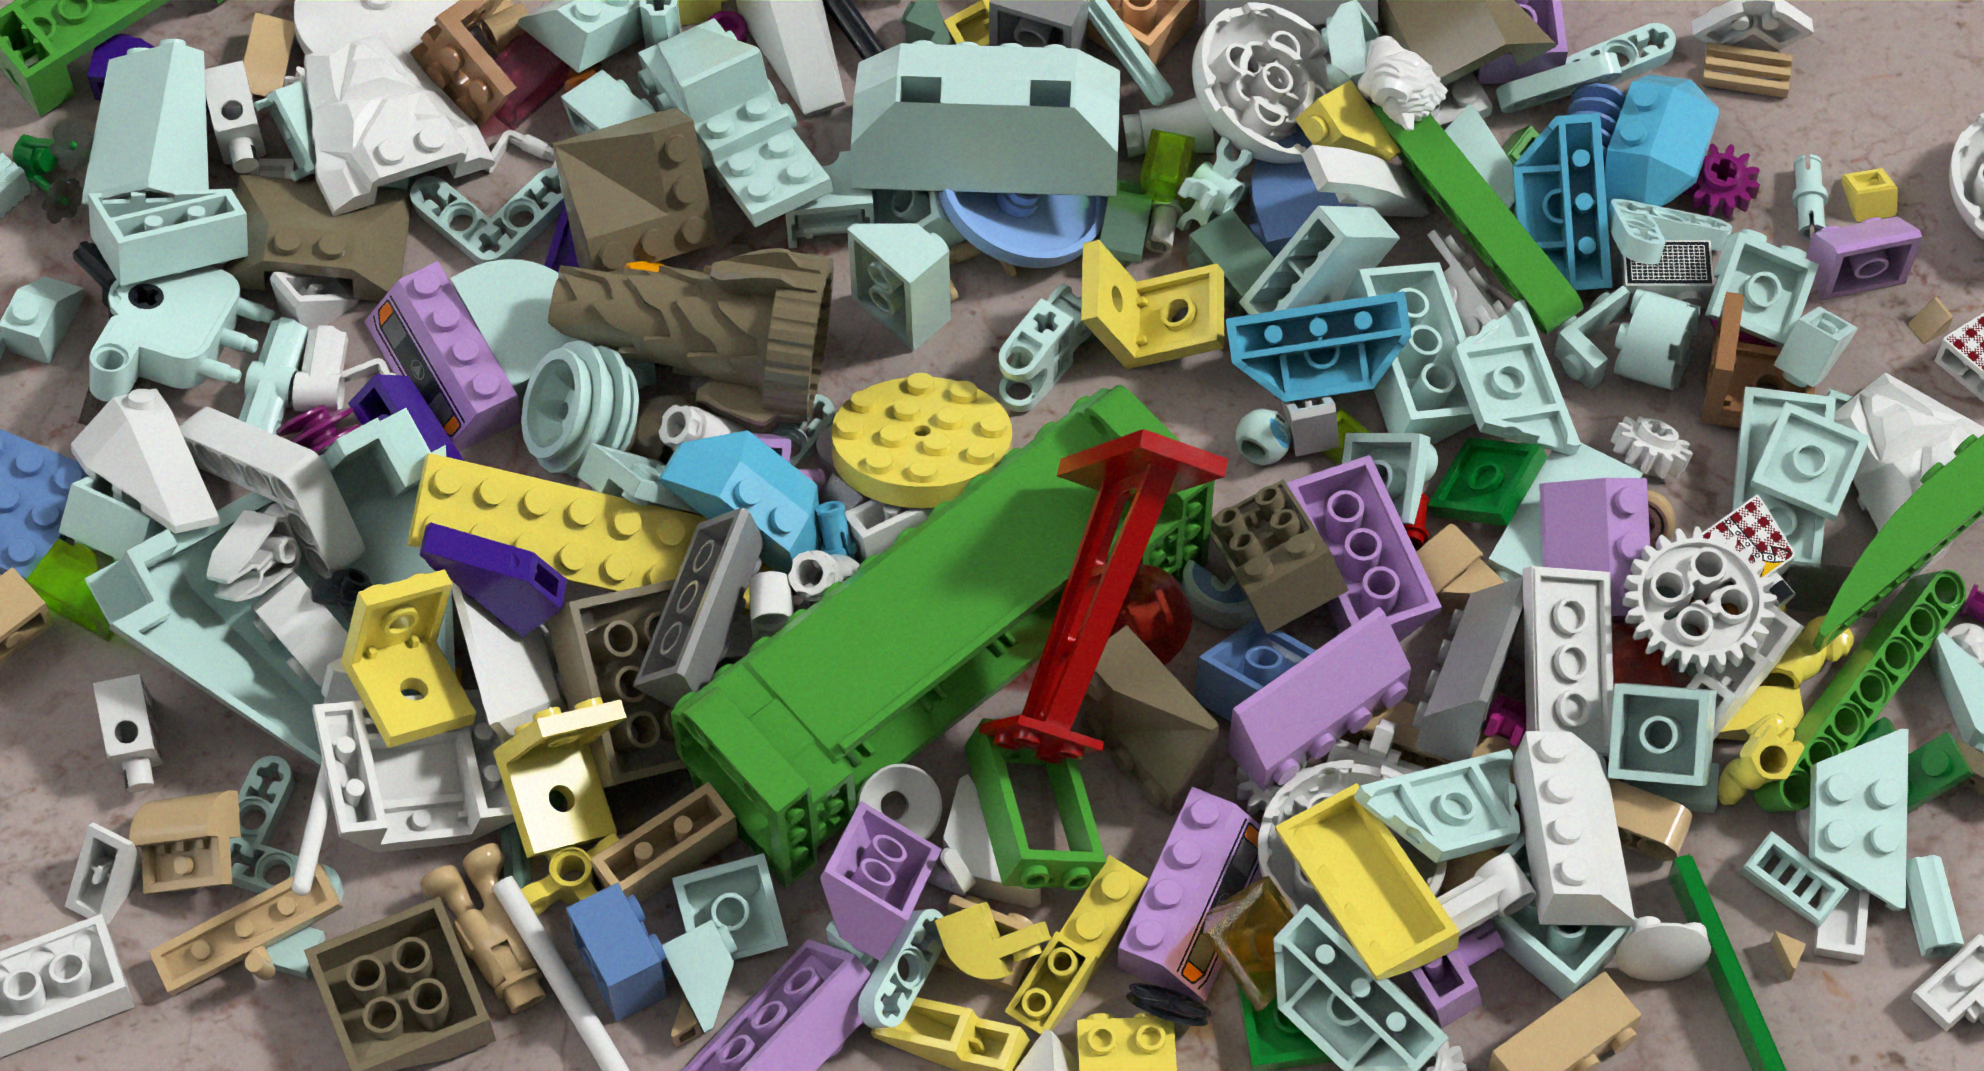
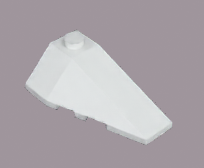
M736 0L738 13L745 19L748 31L806 118L846 105L822 0Z
M156 388L150 390L136 389L129 394L113 397L71 443V451L87 475L94 480L103 477L112 483V492L121 498L129 495L140 502L142 512L167 529L169 528L173 533L219 525L218 513L176 419Z

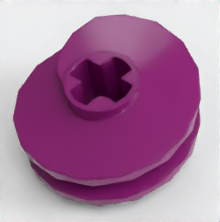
M321 405L291 419L280 426L275 432L277 436L302 432L291 442L310 448V450L320 456L329 449L336 439L362 425L357 423L336 428L335 425L354 412L353 408L348 407L328 412L326 406Z

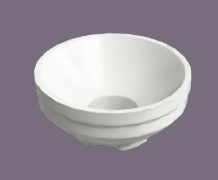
M902 763L884 766L869 775L859 790L856 807L860 801H863L882 813V798L891 791H897L905 798L906 809L899 818L892 820L927 840L936 830L942 813V798L938 786L932 777L918 767Z

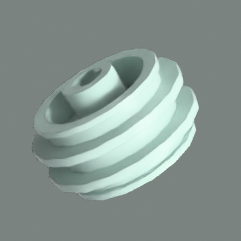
M581 340L565 343L561 348L551 350L539 361L530 377L524 395L521 423L524 442L529 452L536 456L540 466L550 473H567L573 478L580 479L577 474L591 443L625 452L637 422L639 405L637 380L631 368L624 363L621 355L613 349L603 345L594 347L588 342Z

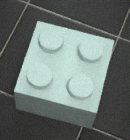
M1629 683L1615 684L1608 778L1694 786L1709 785L1717 690Z

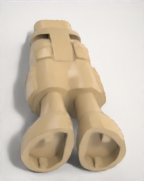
M490 843L474 849L463 860V868L484 902L482 910L475 908L467 891L465 881L456 866L445 865L434 869L422 878L419 885L423 894L431 900L440 896L442 903L447 905L457 918L452 928L462 947L461 949L469 958H473L487 982L495 989L497 998H504L511 1013L515 1014L542 1001L546 994L539 982L543 975L539 968H537V962L492 889L499 882V874L503 868L505 857L498 844Z

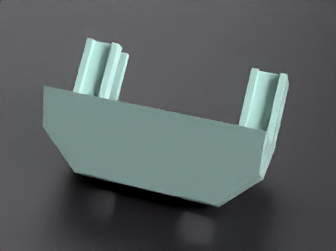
M926 40L915 41L912 44L900 43L858 63L851 137V187L856 189L944 191L945 188L954 192L1116 196L1120 70L1079 49L1066 48L1058 44H1051L1041 48L1023 47L1016 43H1005L1000 46H979L973 42L941 45Z

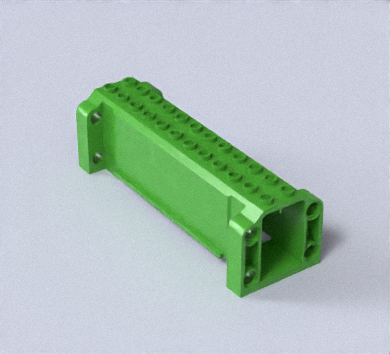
M1116 385L1112 389L1101 388L1091 397L1088 395L1081 397L1073 404L1067 415L1056 423L1052 421L1045 424L1036 433L1034 439L1022 449L1014 448L1002 458L998 467L986 476L980 474L973 478L967 484L962 494L951 502L944 501L937 505L926 521L915 529L910 527L901 532L890 548L879 556L874 554L865 559L854 575L843 583L838 581L829 586L818 602L807 610L800 609L793 613L781 630L771 637L765 636L757 640L750 647L745 657L734 665L727 664L721 667L713 675L709 684L697 693H687L675 704L670 714L676 749L690 772L693 783L698 789L707 782H710L736 816L738 837L755 855L765 854L769 871L785 889L819 864L817 847L848 824L856 809L859 790L869 775L884 766L908 762L1041 659L1098 493L1097 490L1057 477L1060 459L1142 429L1179 441L1126 387ZM1215 480L1167 496L1130 585L1140 598L1167 577L1176 586L1182 583L1183 571L1188 560H1193L1201 567L1208 562ZM1126 501L1105 564L1109 560L1132 502Z

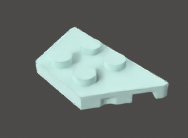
M1525 300L1517 301L1512 305L1510 311L1501 318L1491 320L1481 328L1479 334L1469 336L1458 344L1451 355L1479 431L1521 443L1541 445L1542 448L1568 455L1576 454L1581 446L1580 440Z
M1899 729L1812 765L1810 771L1809 859L1827 871L1838 873L1843 878V881L1859 891L1865 889L1886 902L1885 907L1892 911L1906 909L1909 729Z
M1510 749L1360 785L1354 796L1357 803L1435 863L1512 844L1520 833L1519 814L1514 806L1517 800L1516 784L1510 782L1509 767L1513 762V754Z

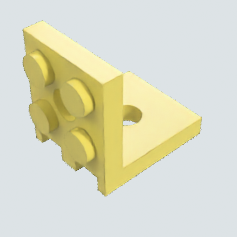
M1100 240L1083 243L1081 321L1127 370L1223 349L1224 271L1216 263L1136 282ZM1189 307L1187 315L1182 320L1172 322V318L1179 309Z
M445 569L428 574L418 573L408 579L386 585H372L363 591H359L341 664L388 748L474 724L476 711L437 644V638L453 584ZM413 689L420 692L424 698L411 700L406 698L401 691Z
M597 697L580 702L574 706L575 710L561 713L560 707L542 710L532 715V722L516 727L514 729L515 735L493 751L527 858L559 851L566 847H575L599 841L613 832L617 833L589 744L627 718L621 700L603 704L602 698ZM550 790H557L565 796L567 800L566 812H559L551 806L549 802Z

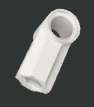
M318 325L317 328L309 330L302 372H296L293 382L292 399L295 411L307 412L321 405H325L328 412L343 409L345 381L342 373L348 345L346 332L328 325Z
M1504 853L1481 866L1472 879L1439 896L1437 900L1459 930V936L1498 914L1501 917H1506L1518 912L1536 897L1537 893L1512 855Z

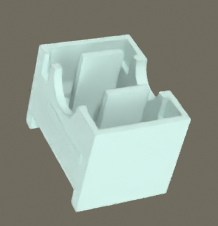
M851 151L839 152V157L833 164L822 166L831 178L832 192L785 213L789 248H797V238L799 237L811 239L813 236L847 233V229L853 224H874L872 189H856L851 187Z

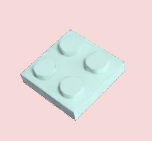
M1785 402L1749 486L1835 521L1871 437L1789 402Z

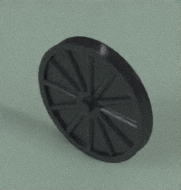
M1133 983L1129 985L1131 992L1126 994V998L1133 1005L1147 1013L1188 1026H1206L1208 1024L1207 1017L1211 1016V1011L1205 1005L1189 996L1151 984Z

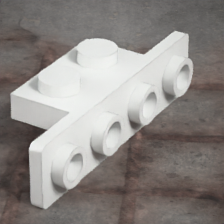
M1435 229L1428 234L1430 240L1450 265L1443 273L1466 338L1479 334L1484 326L1476 312V308L1480 305L1484 306L1492 320H1498L1510 311V308L1501 299L1495 302L1487 291L1492 287L1491 282L1478 267L1470 268L1463 258L1468 252L1453 234L1446 237Z

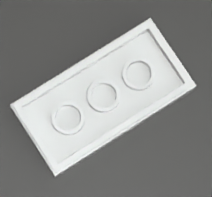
M1537 566L1522 568L1527 731L1572 732L1599 755L1607 759L1610 753L1614 698L1610 572Z

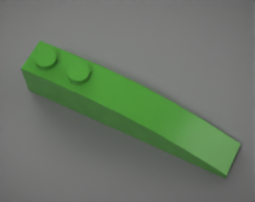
M1974 434L1967 437L1955 449L1954 454L1956 457L1945 466L1941 462L1932 466L1920 479L1922 483L1920 488L1891 516L1864 550L1841 586L1817 633L1813 646L1818 652L1823 650L1984 516V434L1979 438Z

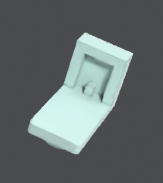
M1621 286L1612 294L1609 292L1601 294L1592 303L1589 311L1579 318L1573 316L1563 323L1557 331L1558 338L1554 356L1562 363L1563 369L1573 380H1579L1589 391L1603 381L1608 358L1589 339L1625 312L1630 292L1624 286Z

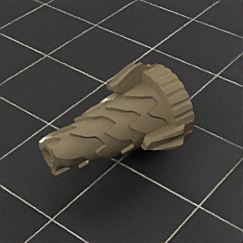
M774 248L758 250L714 262L712 266L704 265L703 272L659 265L658 272L627 268L605 272L560 265L558 279L554 285L551 305L549 307L548 323L566 336L593 342L596 346L603 345L617 350L624 358L673 366V373L712 379V381L697 389L696 403L708 406L718 415L755 432L766 433L781 422L801 425L803 422L809 423L811 420L826 348L832 302L834 260L831 257Z

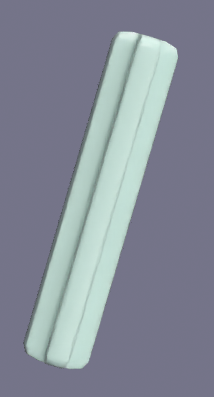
M1090 0L1088 3V18L1149 101L1157 106L1166 103L1173 96V89L1106 0Z

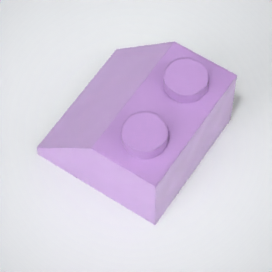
M1898 216L1886 219L1869 218L1860 224L1841 228L1838 226H1828L1813 233L1806 258L1819 264L1814 279L1821 299L1824 300L1906 283L1922 240V235L1918 228Z

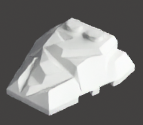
M386 32L305 55L304 66L308 106L311 109L313 123L311 131L312 145L315 144L316 182L333 216L374 204L378 187L445 165L448 166L453 178L477 172L494 165L495 160L477 125Z
M1887 373L1882 374L1835 411L1834 422L1871 437L1852 481L1859 492L1856 500L1863 512L1868 510L1878 529L1876 535L1891 516L1922 485L1920 479L1932 466L1938 462L1945 466L1956 457L1954 454L1955 449L1967 437L1974 434L1979 438L1984 434L1983 426ZM1953 541L1911 575L1910 578L1922 574L1947 553Z

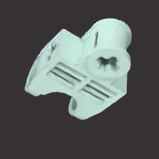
M1065 283L1059 285L1047 301L1041 298L1000 349L999 368L1003 374V379L999 385V398L1001 403L1009 410L1025 412L1033 409L1073 364V352L1092 333L1081 321L1082 299L1074 295L1072 288ZM1015 353L1009 365L1006 360L1011 354ZM1014 383H1024L1031 388L1032 393L1023 400H1015L1007 394V390Z

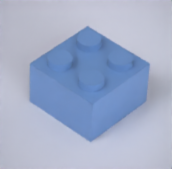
M615 883L566 908L574 944L616 1023L668 997L664 981L670 978V973L664 962L667 957L656 934L648 935L643 923L646 920L645 915L634 894L626 897L619 883Z

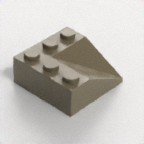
M676 107L552 143L577 262L580 268L610 272L624 268L626 263L638 261L654 263L718 243L694 121Z
M1126 625L1107 640L1082 701L1080 722L1091 738L1101 739L1111 750L1110 755L1116 766L1125 774L1131 772L1141 783L1140 788L1146 799L1155 807L1161 805L1172 816L1183 807L1192 787L1205 791L1213 785L1219 724Z
M440 896L304 950L351 1071H394L448 1060L496 1041L490 1018Z

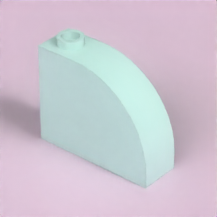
M1318 206L1239 303L1249 315L1342 301L1358 270L1376 268L1400 237L1373 207Z
M504 259L489 261L451 277V281L461 301L516 391L520 401L524 399L530 377L539 361L551 350L559 349L565 343L581 339L566 336L548 323L549 307L551 305L554 285L558 279V272L544 265L525 260ZM585 341L596 347L593 342Z

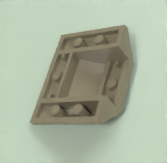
M239 174L236 198L247 213L248 256L224 263L223 270L232 274L237 279L240 288L266 290L269 271L353 279L354 299L381 301L397 280L401 279L412 210L409 190L378 187L374 204L333 216L316 181H293V179Z

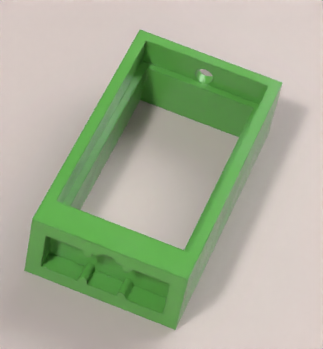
M982 718L964 746L1002 886H1021L1026 889H1037L1040 887L1065 888L1070 891L1088 889L1095 876L1098 875L1106 864V859L1077 760L1066 758L1063 759L1062 764H1054L1035 758L1036 751L1021 747V750L1015 751L998 747L993 744V737L978 733L981 723L998 719ZM1005 763L1046 765L1070 851L1029 849Z

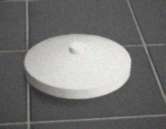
M295 0V33L301 49L305 55L386 32L424 71L410 54V51L423 42L420 38L425 31L436 24L434 19L459 0Z

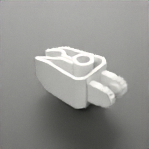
M280 503L272 504L264 513L244 510L212 551L206 576L208 580L220 582L214 593L215 597L239 602L262 595L299 567L302 552Z

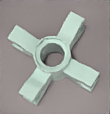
M1223 136L1217 146V160L1213 165L1206 161L1196 170L1192 178H1185L1178 194L1184 198L1191 197L1196 201L1191 210L1180 217L1176 227L1182 231L1187 230L1194 219L1202 227L1214 220L1217 214L1220 216L1230 209L1234 210L1239 201H1244L1251 190V184L1247 181L1240 182L1235 178L1240 169L1252 161L1255 152L1242 149L1239 158L1236 160L1230 152L1232 140Z

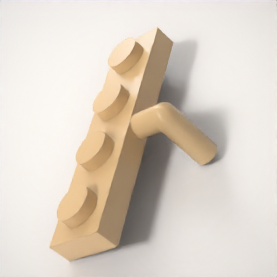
M321 863L317 864L311 890L305 896H298L293 892L292 882L294 876L148 951L167 993L174 996L245 959L246 969L259 979L264 981L272 979L275 975V967L266 948L343 908L324 866Z

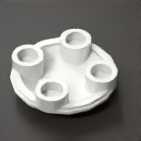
M1645 916L1635 920L1632 925L1633 932L1626 935L1617 945L1615 952V961L1619 969L1628 976L1647 982H1667L1684 978L1700 970L1709 960L1711 946L1708 941L1706 927L1701 923L1691 922L1684 925L1680 923H1661L1656 917Z

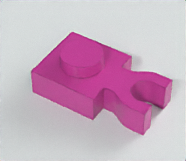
M1499 694L1488 712L1485 720L1487 727L1484 734L1493 737L1494 734H1499L1509 738L1510 745L1518 747L1521 738H1523L1525 731H1527L1526 704Z

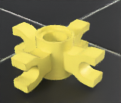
M615 832L602 839L594 848L587 852L578 847H566L559 851L544 854L550 861V875L521 889L536 916L544 912L559 899L567 904H575L597 893L591 858L620 840ZM572 870H579L584 873L576 881H565L562 879L565 873Z

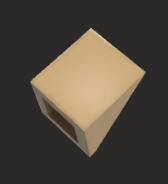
M1935 297L1907 326L1924 345L1947 332L1953 316L1942 302Z
M1775 930L1770 942L1787 978L1791 980L1806 943Z
M684 996L671 1032L676 1048L702 1034L699 1022Z

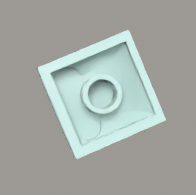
M1357 0L1340 4L1334 16L1327 18V27L1322 28L1323 42L1331 55V63L1327 64L1326 67L1327 75L1334 89L1350 80L1358 87V81L1366 70V59L1370 44L1374 39L1382 36ZM1371 97L1365 99L1369 104L1374 103Z
M1346 433L1342 464L1371 455L1402 523L1414 525L1423 485L1431 479L1438 465V455L1436 449L1430 444V437L1421 433Z
M764 853L672 878L686 933L710 920H713L716 928L726 925L738 948V951L730 954L733 960L788 946Z

